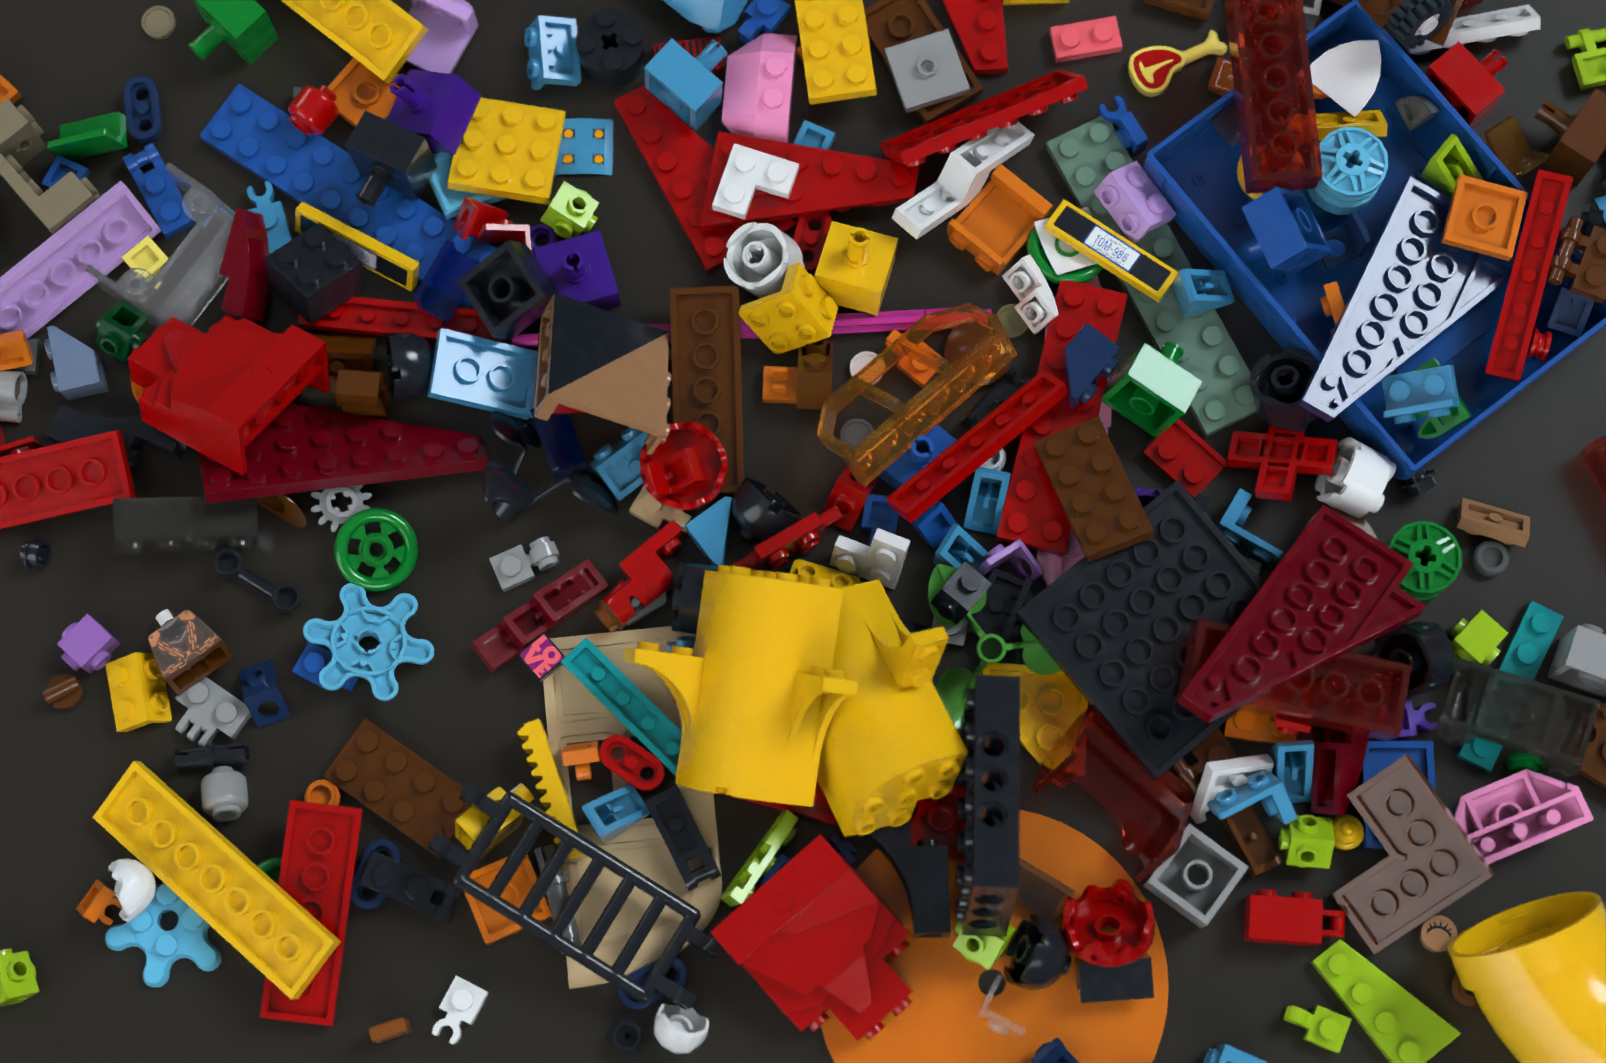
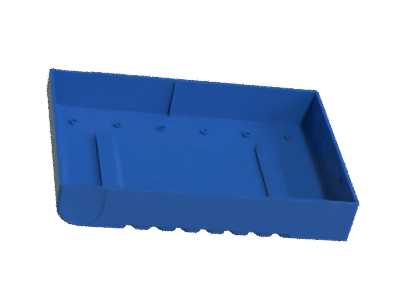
M1358 0L1349 2L1148 151L1142 168L1175 211L1176 216L1173 220L1215 270L1225 271L1231 289L1282 349L1294 348L1305 351L1315 359L1316 363H1318L1331 336L1330 330L1336 326L1333 315L1326 317L1320 297L1326 296L1323 285L1337 281L1344 305H1346L1400 190L1410 176L1443 194L1423 179L1421 174L1430 159L1451 134L1457 135L1484 181L1527 192L1385 29L1378 26L1359 4ZM1357 40H1378L1381 54L1380 78L1375 92L1361 111L1381 110L1388 124L1387 137H1377L1381 140L1387 151L1388 169L1372 201L1364 209L1357 212L1361 221L1366 224L1369 230L1371 242L1362 256L1329 270L1325 268L1321 259L1299 272L1271 269L1265 255L1246 266L1234 251L1235 247H1239L1255 237L1241 208L1253 201L1242 190L1238 182L1237 165L1241 155L1249 146L1262 140H1278L1283 142L1278 130V116L1348 112L1330 97L1322 100L1309 97L1302 87V79L1304 77L1302 74L1324 52L1340 44ZM1413 95L1429 99L1438 108L1439 112L1417 130L1409 131L1394 102L1400 98ZM1310 141L1304 145L1286 143L1293 147L1303 160L1305 180L1300 191L1303 192L1322 233L1325 234L1344 226L1349 215H1336L1324 211L1313 202L1307 191L1306 174L1321 141ZM1259 153L1251 158L1247 167V176L1250 183L1260 175L1259 164L1261 158ZM1284 155L1288 161L1287 170L1295 172L1291 160L1286 155ZM1348 162V163L1346 164V166H1347L1348 168H1352V166H1354V164L1351 163V162ZM1267 167L1270 173H1277L1274 167ZM1277 180L1274 183H1267L1260 192L1266 193L1275 187L1288 189L1292 184ZM1529 193L1527 195L1512 258L1509 261H1506L1495 257H1491L1496 261L1502 263L1503 265L1509 267L1510 269L1513 268L1516 252L1518 249L1521 233L1531 199V195ZM1561 230L1559 231L1553 256L1557 255L1561 244L1559 241ZM1332 239L1327 242L1332 251L1329 254L1330 256L1340 257L1345 253V246L1341 241ZM1574 248L1570 259L1575 264H1579L1582 255L1578 249ZM1549 269L1534 328L1539 329L1541 334H1544L1546 331L1552 332L1550 349L1544 362L1538 361L1536 356H1533L1531 359L1526 358L1520 382L1485 374L1509 279H1507L1389 373L1387 376L1411 372L1432 358H1437L1441 366H1454L1458 394L1471 413L1472 418L1443 436L1423 439L1417 436L1421 424L1428 416L1401 424H1395L1394 418H1383L1382 411H1386L1382 380L1340 412L1338 416L1361 443L1388 456L1390 461L1396 463V471L1393 477L1400 480H1408L1606 327V300L1602 304L1594 302L1581 337L1547 327L1545 324L1558 293L1556 291L1557 285L1548 282L1551 272ZM1564 276L1562 284L1567 286L1568 282L1573 279Z

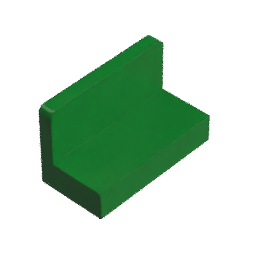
M118 111L59 125L60 139L47 142V149L70 161L127 148L126 116Z

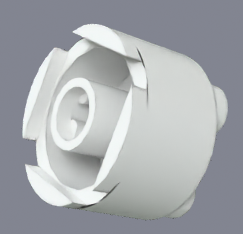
M751 222L741 226L731 235L726 245L728 251L726 259L724 258V268L727 275L734 283L759 298L782 290L788 266L799 262L805 268L798 244L780 229L769 223Z
M1351 437L1345 438L1338 443L1340 451L1337 453L1333 475L1317 476L1315 490L1320 492V495L1316 497L1319 501L1333 508L1361 518L1369 511L1377 513L1382 507L1385 499L1382 493L1387 482L1395 474L1396 463L1390 461L1388 456Z

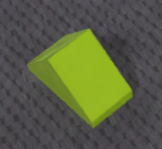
M1451 134L1437 150L1421 174L1423 179L1452 200L1456 180L1460 174L1483 180L1457 135Z

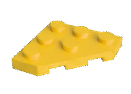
M987 663L982 671V675L1020 677V744L1047 774L1084 776L1088 701L1064 672L1060 670L1054 674L1041 675L1033 672L1026 665Z

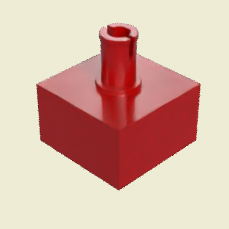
M1458 41L1428 67L1425 75L1468 125L1475 129L1492 114L1505 93L1506 89L1493 76L1501 69H1504L1508 63L1504 55L1498 60L1496 59L1501 53L1496 49L1491 50L1479 62Z

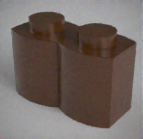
M339 369L338 376L332 377L331 396L336 397L337 405L342 406L344 414L388 416L391 391L389 383L385 382L383 372Z

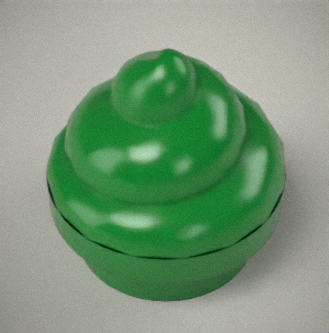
M1530 746L1517 749L1507 759V769L1510 776L1525 769L1540 774L1543 772L1544 762Z

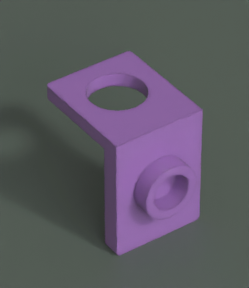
M1020 539L1006 548L1002 544L994 547L985 555L986 560L976 570L983 576L1008 560L1021 579L1026 580L1027 577L1033 579L1032 585L1045 573ZM1021 558L1028 562V564L1031 567L1032 574H1029L1024 570L1021 564Z

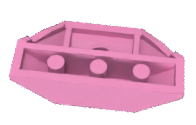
M763 33L727 57L722 123L731 134L788 143L797 35Z
M1528 769L1461 796L1454 814V818L1488 865L1594 820L1578 786L1564 783Z

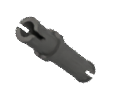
M556 844L534 849L540 873L556 850ZM562 868L546 892L553 922L569 898L566 883L569 880L567 874H563ZM573 917L562 936L581 947V939L575 917Z

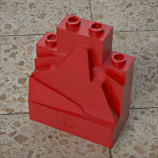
M226 314L218 323L213 324L206 334L172 317L163 326L158 327L153 335L140 347L135 348L128 357L131 381L145 388L138 397L142 421L242 476L247 472L245 448L308 385L325 394L330 390L325 341L294 325H291L283 334L273 333L246 318L238 319L230 314Z
M819 834L710 932L739 966L743 965L801 1032L805 1031L808 1027L814 1032L829 1018L825 1012L830 1009L857 1041L864 1036L870 1041L885 1027L881 1021L890 1012L898 1016L912 1003L908 996L914 990L886 959L888 955L895 959L911 945L906 939L912 933L858 871L845 859L827 836Z

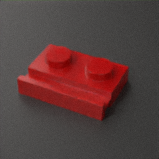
M1180 419L1161 433L1142 453V456L1172 483L1178 480L1193 499H1195L1197 493L1201 494L1228 464L1221 455Z

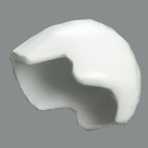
M118 859L113 861L108 868L112 871V878L116 880L114 892L122 906L119 916L124 921L130 922L138 917L153 900L156 881L151 871L139 861Z
M662 1003L656 1013L654 1034L661 1046L673 1053L692 1052L704 1042L708 1034L709 1019L698 1015L692 1007L684 1010L678 1005Z

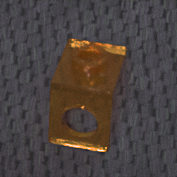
M1509 116L1484 133L1493 153L1511 174L1525 175L1550 158L1548 153L1530 150L1515 116Z

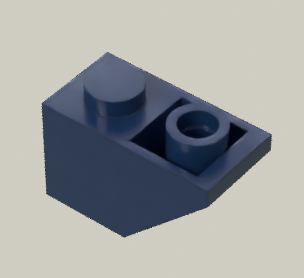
M1086 323L1067 345L1063 355L1065 381L1069 392L1067 395L1068 404L1072 409H1075L1081 401L1087 404L1098 390V387L1095 385L1102 376L1108 378L1120 363L1117 360L1120 347L1089 323Z

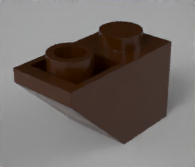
M823 339L799 348L797 409L831 410L834 340Z

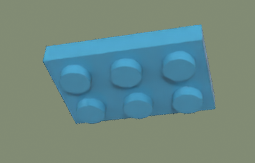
M441 328L437 332L427 397L486 411H496L508 416L528 420L532 413L536 386L538 351Z

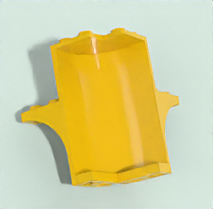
M718 565L717 571L705 570L694 653L693 648L672 646L671 652L659 651V644L638 641L637 648L625 646L623 661L641 665L656 674L669 688L677 703L681 717L682 735L675 784L714 794L720 793L738 798L813 807L820 754L827 728L839 705L848 697L857 696L858 681L846 679V671L832 669L843 589L831 587L832 580Z
M879 579L841 588L843 589L832 669L846 671V679L858 681L857 696H850L845 699L836 709L829 723L821 749L817 781L844 837L855 834L863 836L872 833L878 828L890 825L891 827H899L907 823L919 800L930 797L939 799L946 796L952 790L968 753L932 683L933 676L949 639L944 627L910 633L898 617Z

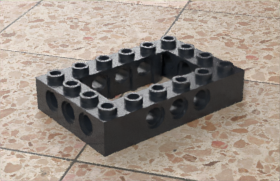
M976 675L974 687L967 688L966 703L964 702L963 717H961V731L959 730V735L968 753L957 776L958 785H964V797H958L957 819H964L963 831L957 832L956 849L957 853H963V866L957 865L956 888H959L958 900L956 901V922L962 923V935L1006 937L1019 892L1020 677Z

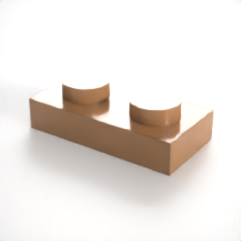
M1462 497L1458 507L1456 528L1472 535H1482L1499 540L1507 545L1514 544L1525 548L1530 537V517Z

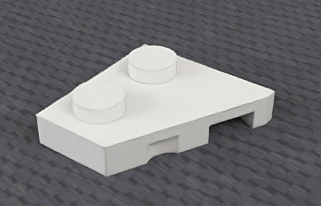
M1268 754L1206 762L1190 812L1192 819L1196 824L1206 821L1205 813L1210 811L1207 803L1214 800L1218 793L1226 789H1235L1245 784L1248 778L1254 774L1272 772L1274 761Z

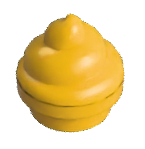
M1343 814L1332 820L1335 836L1334 846L1336 848L1348 851L1361 844L1365 833L1364 826L1359 819L1352 815Z

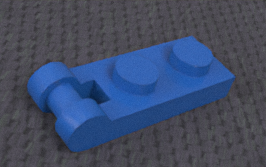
M151 142L143 146L145 150L135 155L130 153L122 158L166 239H169L196 225L197 222L157 148ZM152 162L155 168L143 174L140 167Z

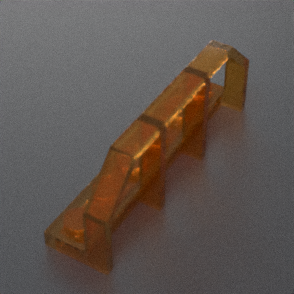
M971 303L924 315L823 402L817 435L823 446L843 457L856 481L866 487L910 449L911 443L916 441V437L925 436L1018 355L999 317ZM972 321L991 329L951 365H949L946 359L918 346L919 343L934 331ZM906 355L940 374L903 405L900 399L872 384ZM860 394L894 412L892 416L852 450L848 444L833 436L837 414Z

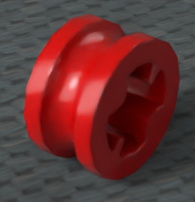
M1534 328L1526 358L1531 359L1533 356H1536L1538 361L1544 362L1550 349L1552 332L1546 331L1544 334H1541L1539 329Z

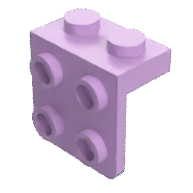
M411 0L413 7L409 14L429 30L406 62L424 71L452 74L478 27L473 7L465 0Z

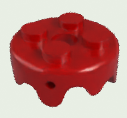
M691 421L670 424V431L666 441L663 444L660 443L652 455L647 454V444L643 445L640 453L641 478L644 486L651 494L643 465L647 462L663 461L684 448H695L705 481L678 496L653 497L660 504L679 511L696 510L712 502L721 493L729 471L728 458L720 440L705 426Z
M1117 879L1108 888L1098 887L1093 884L1088 885L1076 901L1071 897H1067L1065 900L1063 914L1064 934L1071 951L1083 961L1103 967L1127 965L1141 958L1152 945L1155 935V920L1151 902L1149 900L1145 902L1139 900L1134 894L1132 885L1127 880ZM1104 926H1110L1118 930L1106 933L1100 929Z

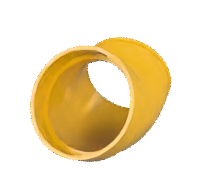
M1580 891L1532 900L1483 919L1461 932L1450 942L1448 952L1463 988L1473 991L1482 1012L1495 1033L1520 1063H1606V909L1600 895L1594 892Z

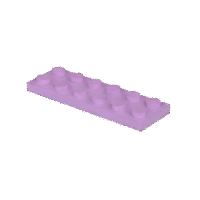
M119 181L0 277V334L24 330L26 338H30L124 262L122 256L146 236L152 239L162 231L122 181Z

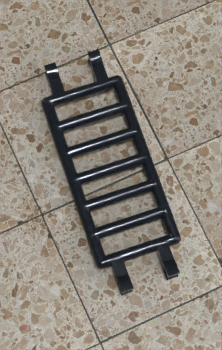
M468 783L459 799L490 817L468 853L463 851L438 833H436L427 847L432 852L458 866L452 877L453 884L638 1001L648 1003L657 991L682 1009H690L697 996L665 978L685 942L687 941L714 960L720 959L725 951L716 939L695 927L701 917L700 910L517 794L507 792L501 801L497 803ZM513 809L531 821L489 888H486L470 878V875ZM542 829H545L561 839V842L518 908L500 896ZM573 848L591 858L592 861L551 927H548L532 917V914ZM605 867L623 879L580 947L562 935ZM634 887H637L653 897L617 959L610 966L593 954ZM667 906L684 918L642 986L624 973L664 907Z

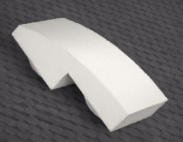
M1030 254L1022 257L1002 276L1020 300V303L1014 308L1034 335L1039 333L1059 315L1051 289Z

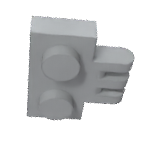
M207 677L175 697L177 701L189 708L176 725L175 730L182 734L192 723L193 726L188 732L187 738L193 742L202 731L205 732L198 742L200 747H205L207 743H211L220 730L232 739H235L251 717L245 703Z

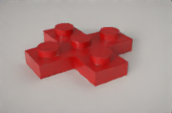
M1269 426L1268 434L1233 431L1227 463L1228 467L1259 470L1255 487L1257 499L1291 502L1297 473L1333 475L1338 452L1337 439L1306 437L1307 428L1300 432H1293L1290 429H1279Z

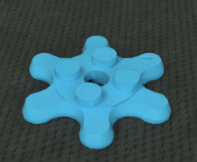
M348 583L340 591V600L344 607V612L340 618L334 621L314 618L306 622L303 627V635L308 642L326 646L332 652L331 662L319 673V682L323 688L335 691L341 688L348 679L354 677L364 678L370 682L372 693L377 699L389 701L397 695L399 689L394 677L395 668L399 664L406 662L418 665L429 663L434 656V647L425 639L412 638L405 630L406 621L415 615L418 609V603L414 596L402 593L397 595L390 604L377 607L368 601L363 587ZM367 636L374 637L379 643L378 646L365 652V649L359 645V641Z
M164 883L156 885L153 900L138 917L130 922L126 921L122 924L111 926L105 934V943L111 950L122 951L134 946L144 951L146 954V965L143 969L142 977L144 982L152 988H159L167 983L171 967L179 959H191L198 968L208 972L218 968L222 961L221 951L208 938L210 925ZM168 911H175L179 918L178 925L173 930H163L160 924L162 914Z

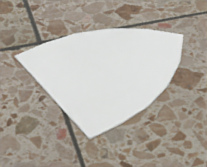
M1357 40L1340 44L1324 52L1305 70L1302 76L1356 117L1375 92L1380 78L1381 54L1378 40Z

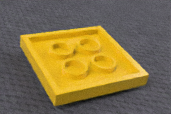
M480 98L455 155H453L447 182L448 189L549 205L566 111Z

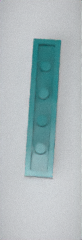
M1534 601L1528 603L1457 752L1456 758L1486 773L1491 772L1564 616Z
M585 637L561 661L562 665L676 777L682 731Z

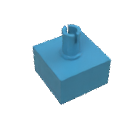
M671 38L644 67L645 88L696 132L722 104L723 82L711 71L728 54L722 45L717 48L718 42L711 40L704 50L694 58Z

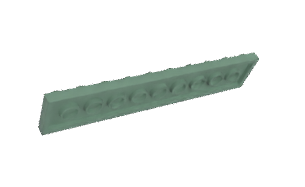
M1100 116L1046 142L1045 147L1079 209L1088 207L1093 218L1128 240L1094 194V190L1110 172L1133 163L1127 150L1124 149L1117 138L1116 130L1112 123ZM1167 223L1147 232L1139 242L1135 243V245L1177 272L1182 269H1192ZM1117 277L1125 293L1128 294L1127 296L1157 351L1160 352L1165 342H1173L1183 349L1184 354L1179 359L1177 365L1202 381L1189 409L1205 438L1257 412L1251 389V373L1215 309L1183 318L1173 289L1174 282L1158 303Z

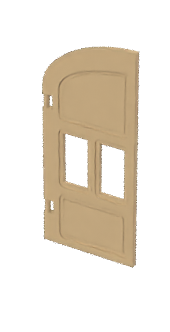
M672 626L550 638L566 657L587 637L682 731L680 712L677 703L673 701L674 696L669 688L656 674L647 668L632 662L623 661L625 646L637 648L638 641L657 643L659 644V651L668 652L667 642H677V638L681 636L696 637V634L672 631ZM562 665L543 681L548 741L572 808L569 766H563L561 753L563 745L603 741L612 735H623L629 739L635 736ZM620 748L612 752L614 760H621L625 755L624 750ZM612 772L613 791L629 785L628 782ZM677 784L721 873L714 793L699 791ZM653 818L640 820L605 844L592 824L578 825L580 835L700 910L701 917L695 927L704 932L713 920L720 905L722 874L714 880L708 878L698 883L699 887L689 892ZM700 856L687 861L691 871L703 865ZM587 857L576 862L565 861L563 864L562 872L567 874L569 880L566 883L569 896L592 861L591 858ZM605 867L574 916L582 944L623 879ZM634 887L593 955L612 966L653 897ZM665 906L624 974L626 975L660 958L684 917ZM686 941L681 951L685 949L688 945H690V943ZM566 955L569 989L609 983Z

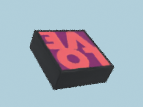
M545 632L517 654L540 683L562 666L561 661L565 658Z

